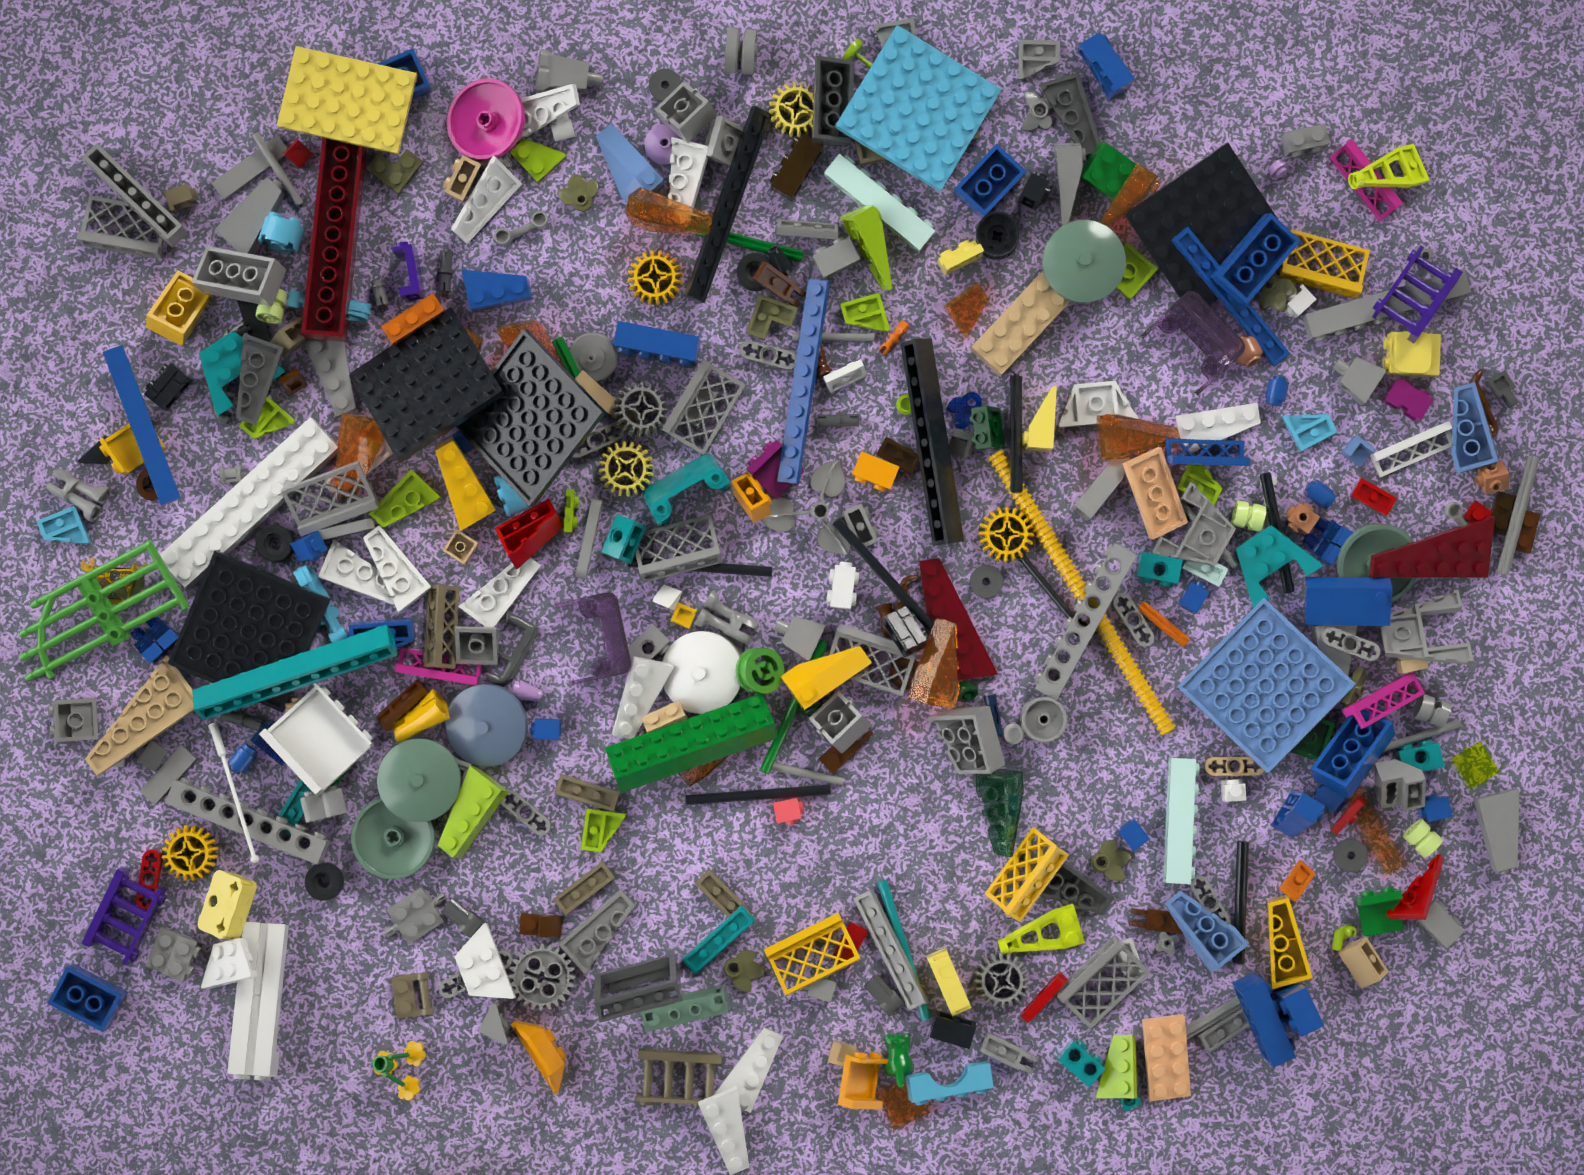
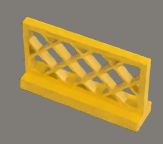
M1290 229L1292 233L1303 240L1305 245L1297 249L1295 248L1288 256L1290 257L1295 254L1300 264L1296 266L1287 264V257L1281 265L1278 277L1280 279H1289L1291 282L1300 285L1303 284L1304 286L1357 299L1362 293V284L1370 250ZM1315 242L1321 243L1325 250L1316 254L1311 244ZM1307 247L1312 257L1304 261L1299 251ZM1335 247L1341 248L1344 256L1336 259L1331 250ZM1327 252L1332 262L1324 266L1319 256ZM1355 252L1364 255L1362 262L1357 265L1350 256ZM1345 258L1348 259L1352 266L1346 271L1338 263ZM1315 259L1320 269L1312 271L1306 263ZM1335 265L1340 274L1331 276L1326 269ZM1355 270L1359 277L1358 282L1350 281L1346 274Z
M1032 827L985 892V895L1002 908L1007 915L1021 923L1069 854ZM1037 835L1038 844L1031 846V841ZM1050 846L1043 856V848ZM1038 850V857L1031 859V851ZM1026 853V861L1019 863L1020 856ZM1037 863L1036 867L1031 872V865ZM1025 867V874L1019 876V868ZM1013 870V878L1007 879V874ZM1025 880L1019 889V881ZM1013 883V891L1007 893V885ZM1001 887V895L994 896L993 894L997 888ZM1013 897L1010 903L1007 905V898Z
M839 913L764 949L786 996L861 960ZM842 928L844 933L842 943L831 940L833 933ZM819 939L827 941L823 952L812 949L815 941ZM830 943L840 946L837 957L826 953ZM844 947L851 949L855 955L848 960L840 958ZM801 948L808 950L805 961L794 958L797 950ZM811 952L822 955L818 966L807 963ZM825 956L835 959V963L830 969L821 967ZM782 957L788 959L786 971L777 968L775 961ZM793 961L803 964L799 975L789 972ZM806 966L817 969L814 977L810 979L803 977ZM787 975L798 978L796 986L787 989L785 985Z

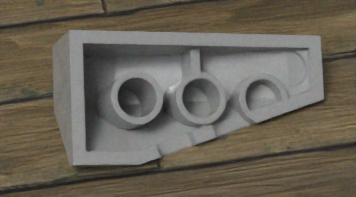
M1053 143L1055 168L1058 174L1057 189L1060 195L1061 227L1069 223L1083 168V161H1086L1085 148H1081L1080 143Z

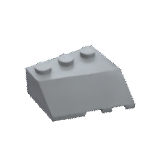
M990 706L959 707L928 716L930 723L935 722L939 729V732L936 733L939 739L945 740L949 748L947 754L958 774H991L1005 765Z

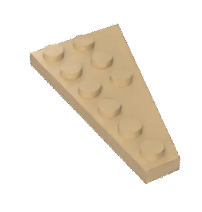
M168 655L163 658L158 668L150 675L151 677L141 686L124 708L122 714L113 722L104 737L98 741L85 758L97 777L194 711L192 688L176 667L167 664L169 660Z

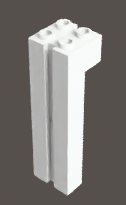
M245 922L242 938H245L247 941L248 950L253 959L250 965L253 971H257L258 977L237 982L227 1074H233L234 1079L250 1080V1076H254V1080L271 1081V1077H277L279 1052H276L288 925Z

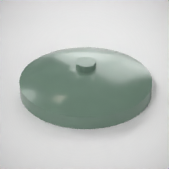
M1092 220L1073 221L1060 227L1048 240L1042 258L1043 273L1049 286L1062 298L1075 303H1093L1107 297L1119 285L1126 267L1125 251L1118 236L1107 226Z
M1377 523L1364 526L1350 535L1341 547L1337 558L1338 577H1371L1369 576L1371 555L1405 546L1407 543L1413 542V540L1400 528L1390 524ZM1390 578L1392 602L1402 597L1411 588L1416 578Z
M411 739L396 745L385 755L378 770L377 786L383 803L393 814L407 821L426 822L442 816L453 806L461 788V772L457 760L445 746L429 739Z
M378 798L367 804L356 817L351 832V843L357 860L367 871L381 878L399 879L417 872L426 864L434 849L435 829L432 820L412 822L396 816L385 806L382 799Z

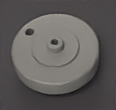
M597 332L583 334L575 339L569 349L580 373L584 370L596 382L608 378L617 367L618 351L614 348L613 341L604 334Z

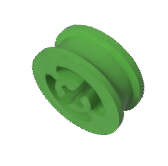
M751 648L739 657L736 664V677L744 690L750 693L767 694L776 690L782 683L781 676L784 674V664L776 651L769 648ZM760 656L765 659V661L755 660ZM754 680L765 681L761 685H759Z

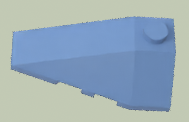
M612 123L596 136L620 196L633 211L665 185L662 177Z
M1179 891L1164 903L1198 957L1211 973L1220 969L1249 945L1234 926L1227 924L1219 916L1203 908L1200 903L1182 891Z

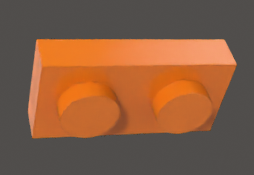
M1299 860L1279 889L1295 902L1300 898L1316 873Z

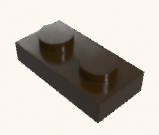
M885 437L876 453L878 457L899 466L900 469L911 475L919 463L917 453L888 437Z
M1500 491L1496 492L1490 515L1495 517L1493 533L1506 536L1516 500L1515 495Z

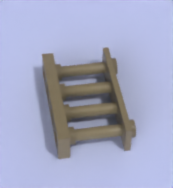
M639 1048L638 1059H643L644 1063L643 1094H637L635 1101H640L641 1105H652L653 1102L699 1105V1101L713 1096L715 1067H717V1064L722 1063V1053ZM655 1060L663 1061V1064H665L663 1095H651L652 1068ZM676 1061L684 1062V1065H686L684 1097L672 1096L673 1065L676 1064ZM696 1063H705L707 1067L705 1098L692 1097L694 1066H696Z

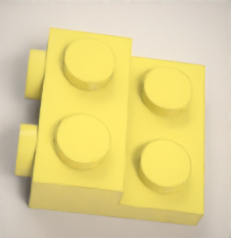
M966 240L958 245V249L954 251L948 249L942 252L937 262L944 276L980 259L984 252L981 244L977 245L975 240L972 242Z

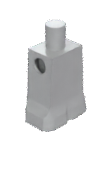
M541 49L536 72L535 92L542 93L570 84H576L577 92L584 93L587 84L602 86L603 74L588 72V62L556 56L548 50Z

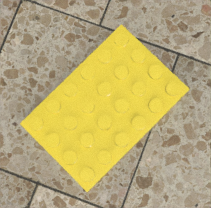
M296 46L277 127L399 155L417 73Z

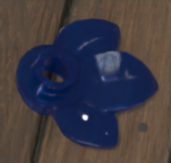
M968 392L963 397H955L948 403L946 410L955 413L954 425L957 429H964L971 424V408L981 407L982 398L976 392ZM974 399L976 404L970 406L968 400Z

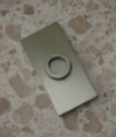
M1355 668L1351 680L1356 685L1343 697L1341 701L1343 708L1357 702L1358 698L1362 697L1364 684L1367 679L1364 668Z

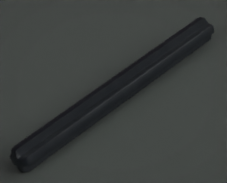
M1018 373L1010 375V491L1016 494L1023 491L1022 375Z
M1271 473L1260 474V480L1269 524L1283 533ZM1288 562L1279 568L1284 593L1294 592V584Z
M1238 841L1234 927L1245 939L1249 842ZM1245 948L1232 958L1233 964H1244Z

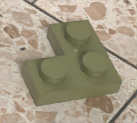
M406 149L395 164L377 153L366 167V170L397 194H400L424 162Z
M759 294L746 334L765 340L771 322L791 328L798 308Z

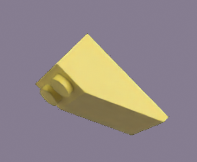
M1052 386L1028 428L1022 433V446H1025V451L1050 452L1053 449L1057 386Z

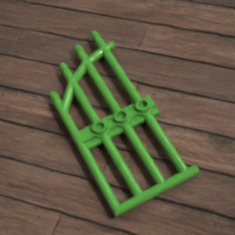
M152 540L129 550L30 603L32 609L38 608L41 605H44L39 621L21 630L19 636L24 638L37 632V646L29 649L28 652L25 651L19 658L21 661H25L39 654L42 666L34 670V672L28 673L25 676V680L27 682L32 681L46 674L48 679H51L55 676L53 670L108 641L114 646L130 638L129 630L178 605L181 606L182 610L190 607ZM146 551L149 552L154 562L104 588L101 587L96 577ZM159 569L164 578L163 581L114 606L107 597L108 594ZM78 587L84 598L50 615L56 598ZM167 587L170 588L175 598L123 624L118 615L119 612ZM87 605L90 607L94 614L93 617L45 641L47 626ZM98 623L100 624L105 634L51 662L49 661L47 649Z

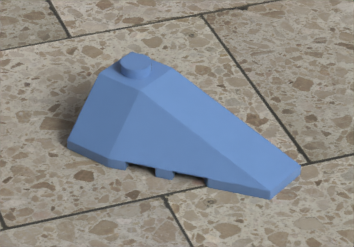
M1475 382L1454 388L1451 454L1457 473L1499 461Z

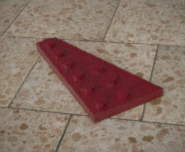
M1488 516L1483 520L1473 521L1465 526L1452 528L1425 537L1423 540L1413 541L1405 546L1371 555L1369 576L1372 578H1488L1495 517Z
M940 558L919 561L926 614L935 623V626L929 630L936 682L942 683L997 675L998 673Z

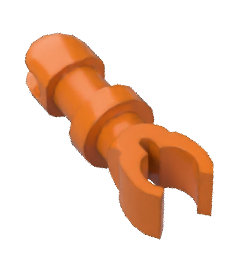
M904 320L900 321L893 334L890 333L888 340L880 346L879 353L886 348L882 354L885 356L891 351L895 343L898 344L899 338L910 328L907 322Z

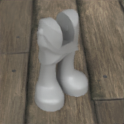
M55 469L53 475L59 480L65 481L66 484L62 489L60 486L48 482L46 489L53 495L63 499V501L71 502L83 511L85 518L90 522H94L101 512V507L73 492L77 490L97 503L104 504L111 494V488L104 485L99 487L89 486L83 483L82 480L73 477L69 471Z
M712 590L704 607L730 619V624L702 608L694 625L698 627L705 625L713 626L723 631V634L749 644L752 637L739 631L743 624L747 628L756 631L759 626L756 619L723 605L719 601V594Z

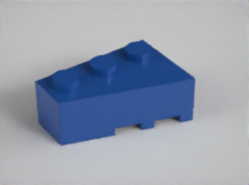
M1098 32L1079 44L1078 52L1109 101L1131 87L1135 78L1122 62L1119 55L1113 50L1107 36H1103L1101 32Z
M462 270L470 310L473 313L533 300L527 276Z
M414 617L356 621L349 624V634L351 637L358 633L387 625L394 634L397 648L412 642L416 638Z
M1291 790L1271 826L1293 838L1313 825L1315 821H1319L1324 814L1322 809L1325 805L1303 792Z

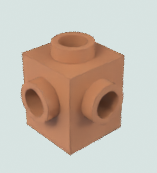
M1502 460L1478 467V475L1475 476L1476 484L1479 488H1482L1485 495L1509 489L1510 473Z
M1303 502V504L1298 503L1295 506L1291 505L1285 513L1287 516L1285 522L1288 523L1287 527L1293 532H1301L1307 535L1320 516L1313 512L1314 509L1310 505Z

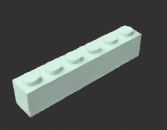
M839 154L824 172V177L861 207L874 205L881 213L880 220L882 224L920 253L934 236V226L928 220L922 221L917 217L918 213L912 207L906 208L901 204L902 200L897 195H890L885 191L886 187L881 182L876 181L875 183L870 179L871 175L865 169L861 168L859 170L854 166L855 162L847 155L843 157Z
M1169 758L1163 876V882L1191 884V879L1194 880L1195 867H1192V859L1196 857V847L1193 846V838H1196L1197 835L1194 817H1197L1198 806L1194 805L1195 796H1198L1199 791L1198 784H1195L1196 776H1199V763H1196V759Z

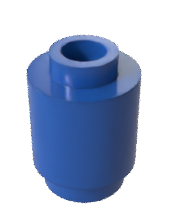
M1274 375L1273 379L1268 380L1265 394L1266 404L1282 407L1283 402L1286 400L1289 382H1286L1285 377Z
M1319 480L1311 481L1305 488L1307 492L1305 496L1321 508L1328 509L1337 497L1333 494L1334 491Z
M244 743L238 747L229 759V769L238 775L240 773L245 774L257 758L258 752L250 745Z

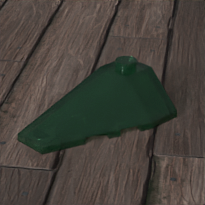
M997 769L991 774H975L976 793L978 798L982 797L985 809L982 810L983 817L987 816L990 827L987 831L994 854L1013 857L1024 794L1023 772L1011 769Z

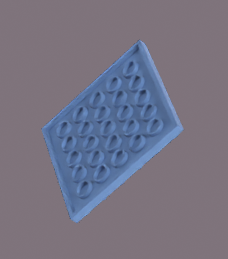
M1263 598L1177 688L1268 774L1356 683Z

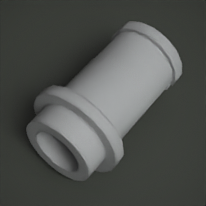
M383 279L372 281L370 289H373L376 306H382L380 297H382L384 305L389 304L385 290L386 283H384Z

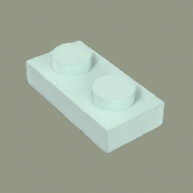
M1185 560L1182 569L1216 587L1221 585L1228 571V568L1219 563L1211 565Z

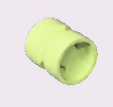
M279 289L272 307L259 304L255 314L256 318L270 324L281 323L284 315L283 307H285L287 301V293Z
M1236 500L1231 524L1238 528L1247 526L1248 530L1261 532L1266 516V506L1259 504L1250 506L1249 502Z
M1419 819L1405 831L1403 838L1410 845H1416L1415 850L1423 858H1426L1441 845L1443 839L1435 831L1430 832L1431 827L1423 819Z

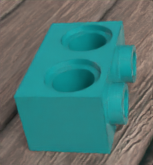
M1071 1039L1056 1058L1090 1088L1105 1070V1067L1102 1065L1104 1061L1095 1053L1091 1056L1086 1051L1088 1047L1082 1041L1078 1040L1075 1042ZM1076 1049L1080 1053L1079 1057L1072 1060L1069 1058V1053L1071 1050ZM1089 1063L1095 1065V1070L1092 1073L1085 1072V1066Z

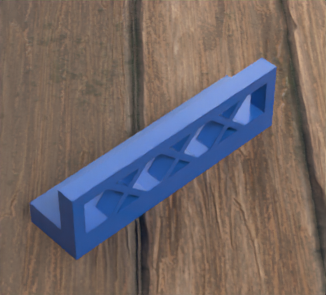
M1165 438V459L1169 464L1250 466V458L1244 457L1245 441ZM1172 443H1178L1183 449L1178 455H1171ZM1193 444H1197L1202 449L1197 456H1193L1188 450ZM1213 444H1216L1221 450L1215 457L1208 451ZM1232 445H1238V457H1232L1227 452Z

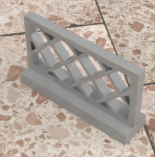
M89 195L82 228L77 234V240L81 246L162 260L164 239L159 235L158 243L149 242L146 236L153 233L154 230L150 228L143 233L138 225L143 223L144 220L141 218L135 222L130 215L135 211L124 201ZM94 202L102 203L105 209L95 215L92 211ZM117 206L123 207L126 212L115 218L111 210ZM109 212L113 220L103 226L98 218ZM129 216L133 224L122 229L118 222ZM95 220L101 227L94 232L87 231L88 224ZM117 224L121 231L115 235H109L106 229ZM137 227L141 235L135 239L128 238L126 233Z
M703 359L661 431L704 455L744 389L745 384ZM711 370L719 374L720 383L709 385L708 375ZM706 380L707 386L702 387L703 383ZM733 382L739 386L736 394L727 396L724 384ZM722 385L724 397L713 399L710 388ZM708 388L711 400L699 403L697 393L699 390ZM733 397V399L731 400V402H730V404H729L728 398ZM694 398H695V399H696V404H692V405H691V403L693 402V400H694ZM725 399L727 404L726 411L716 413L714 402ZM711 402L714 414L703 417L700 405ZM697 406L700 418L688 420V408ZM684 415H685L686 421L681 422V420L683 419V417H684ZM723 415L719 421L718 416ZM715 417L717 426L713 430L706 431L703 419ZM701 420L704 432L692 435L689 423ZM687 424L690 435L680 437L674 432L679 425ZM712 432L711 436L708 439L707 433ZM704 434L707 443L703 449L695 446L693 437ZM691 438V442H692V443H690L689 441H687V440H685V439Z
M359 461L281 489V493L298 526L300 536L378 508L376 493H373ZM357 469L359 474L357 480L346 477L348 471ZM336 477L341 479L338 487L326 484L328 478ZM343 481L354 484L351 493L340 489ZM316 484L321 486L319 494L307 491L309 485ZM357 486L365 488L368 494L361 497L354 494ZM324 488L335 491L332 500L321 496ZM297 491L302 493V496L298 502L290 499L288 493ZM338 493L349 497L348 501L343 504L336 502L335 499ZM305 495L316 499L313 507L302 503ZM319 500L330 504L327 510L322 511L316 508ZM299 507L311 511L309 516L300 519L297 513Z
M711 514L644 531L642 538H647L650 541L645 548L638 546L635 553L643 583L723 563ZM708 521L709 527L705 533L696 529L700 523ZM685 527L690 530L685 538L677 534L680 528ZM694 532L702 536L697 544L689 541ZM667 533L670 536L663 543L657 539L659 534ZM674 537L682 541L677 549L669 546ZM706 538L714 543V547L708 549L701 547ZM654 542L662 546L658 554L649 551ZM685 544L694 547L691 553L684 554L681 552ZM666 549L674 552L670 559L661 557ZM646 554L654 558L650 564L642 565V559Z
M839 623L829 655L834 654L835 649L840 652L837 643L839 637L848 639L851 648L862 644L868 646L871 654L867 656L868 658L873 656L878 666L868 672L864 668V674L858 677L853 676L850 679L903 696L917 652L903 657L894 641ZM851 641L857 642L859 644L853 646ZM871 647L876 648V649H879V650L873 652L872 649H871ZM881 651L887 652L891 660L879 665L875 654ZM891 654L897 655L898 657L893 659ZM901 657L910 659L908 668L899 672L894 661ZM892 662L897 674L886 678L881 667ZM880 669L885 680L879 683L872 682L868 674ZM906 672L905 677L903 679L901 674ZM899 675L903 682L901 690L892 689L888 680ZM864 676H867V678H868L869 681L864 680V679H861V678L864 677ZM886 682L887 685H888V687L883 686V685H880V684Z
M1114 935L1068 978L1056 995L1091 1029L1151 972ZM1123 950L1127 954V963H1116V956ZM1104 967H1112V977H1101V970ZM1116 967H1127V977H1115ZM1130 967H1140L1143 970L1138 977H1130ZM1089 981H1097V991H1086V984ZM1101 981H1112V991H1100ZM1115 981H1126V988L1123 991H1115ZM1074 995H1082V1005H1073L1069 1000ZM1085 995H1097V1005H1085ZM1100 995H1111V1002L1108 1005H1100ZM1085 1009H1096V1016L1091 1021L1085 1017Z

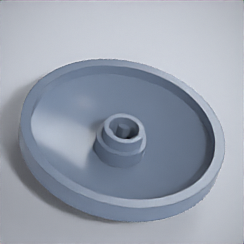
M494 684L472 686L456 696L448 709L450 719L446 720L448 740L455 752L471 764L483 767L503 764L520 751L526 740L528 731L526 712L518 698L501 686Z

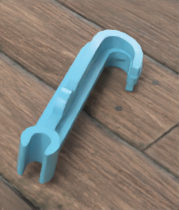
M290 290L287 306L299 310L304 308V293ZM351 300L348 306L349 321L368 322L372 312L370 311L371 304Z
M309 564L303 567L300 566L293 572L301 587L330 598L317 573ZM331 600L321 625H326L330 632L328 636L333 643L350 636L344 626L341 627L337 617L340 615V611L337 607H331Z

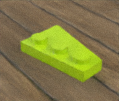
M1113 1035L1104 1065L1105 1070L1102 1073L1095 1098H1137L1136 1035Z

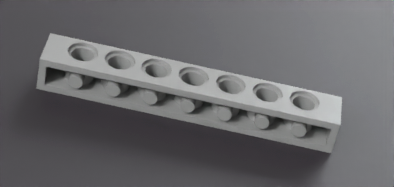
M1117 542L1113 546L1109 544L1104 553V556L1107 557L1103 564L1099 562L1094 571V574L1097 575L1095 580L1088 582L1084 589V592L1087 593L1084 600H1078L1074 608L1077 611L1074 618L1069 617L1064 626L1067 629L1064 636L1059 635L1054 644L1057 649L1054 654L1049 653L1044 662L1047 665L1044 672L1039 671L1034 682L1037 683L1035 689L1055 700L1059 698L1138 555L1137 553ZM1111 560H1116L1120 563L1118 571L1110 570L1109 562ZM1102 578H1106L1110 582V587L1106 590L1101 589L1099 586V580ZM1097 597L1100 600L1099 607H1091L1089 598ZM1087 615L1090 618L1089 625H1081L1079 617ZM1077 633L1080 637V642L1077 644L1071 643L1069 635ZM1061 651L1068 652L1070 660L1067 662L1061 661L1059 653ZM1051 669L1058 670L1060 678L1057 680L1052 679L1049 676V671Z
M184 777L181 780L173 781L165 801L166 804L245 835L235 801L231 800L232 797L221 792L219 795L212 792V788L205 785L195 786L193 785L194 781ZM191 791L196 795L194 802H191L188 798ZM209 799H212L215 803L213 810H210L207 806ZM239 800L244 819L247 814L253 818V823L247 825L250 838L317 865L323 862L331 840L326 838V834L318 831L314 833L307 831L308 827L298 823L293 826L288 823L289 820L278 815L276 818L269 815V811L262 808L252 809L250 808L251 804ZM229 806L234 810V815L231 818L226 814V809ZM266 822H269L272 825V830L270 833H267L264 830V824ZM285 829L291 833L289 841L283 838V831ZM304 837L310 840L309 848H304L302 845Z

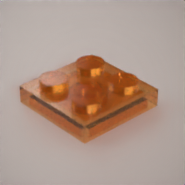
M905 1078L902 1088H899L897 1082H894L876 1091L879 1100L883 1101L884 1111L893 1130L931 1113L928 1104L915 1105V1102L909 1101Z

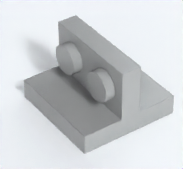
M716 116V120L710 122L704 144L708 146L706 156L709 158L707 162L721 163L730 168L744 128L723 116Z

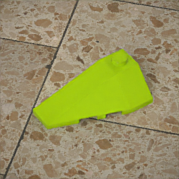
M866 205L841 215L840 219L852 241L855 239L860 245L859 253L867 261H870L869 269L881 289L891 290L892 282L880 211L874 205Z

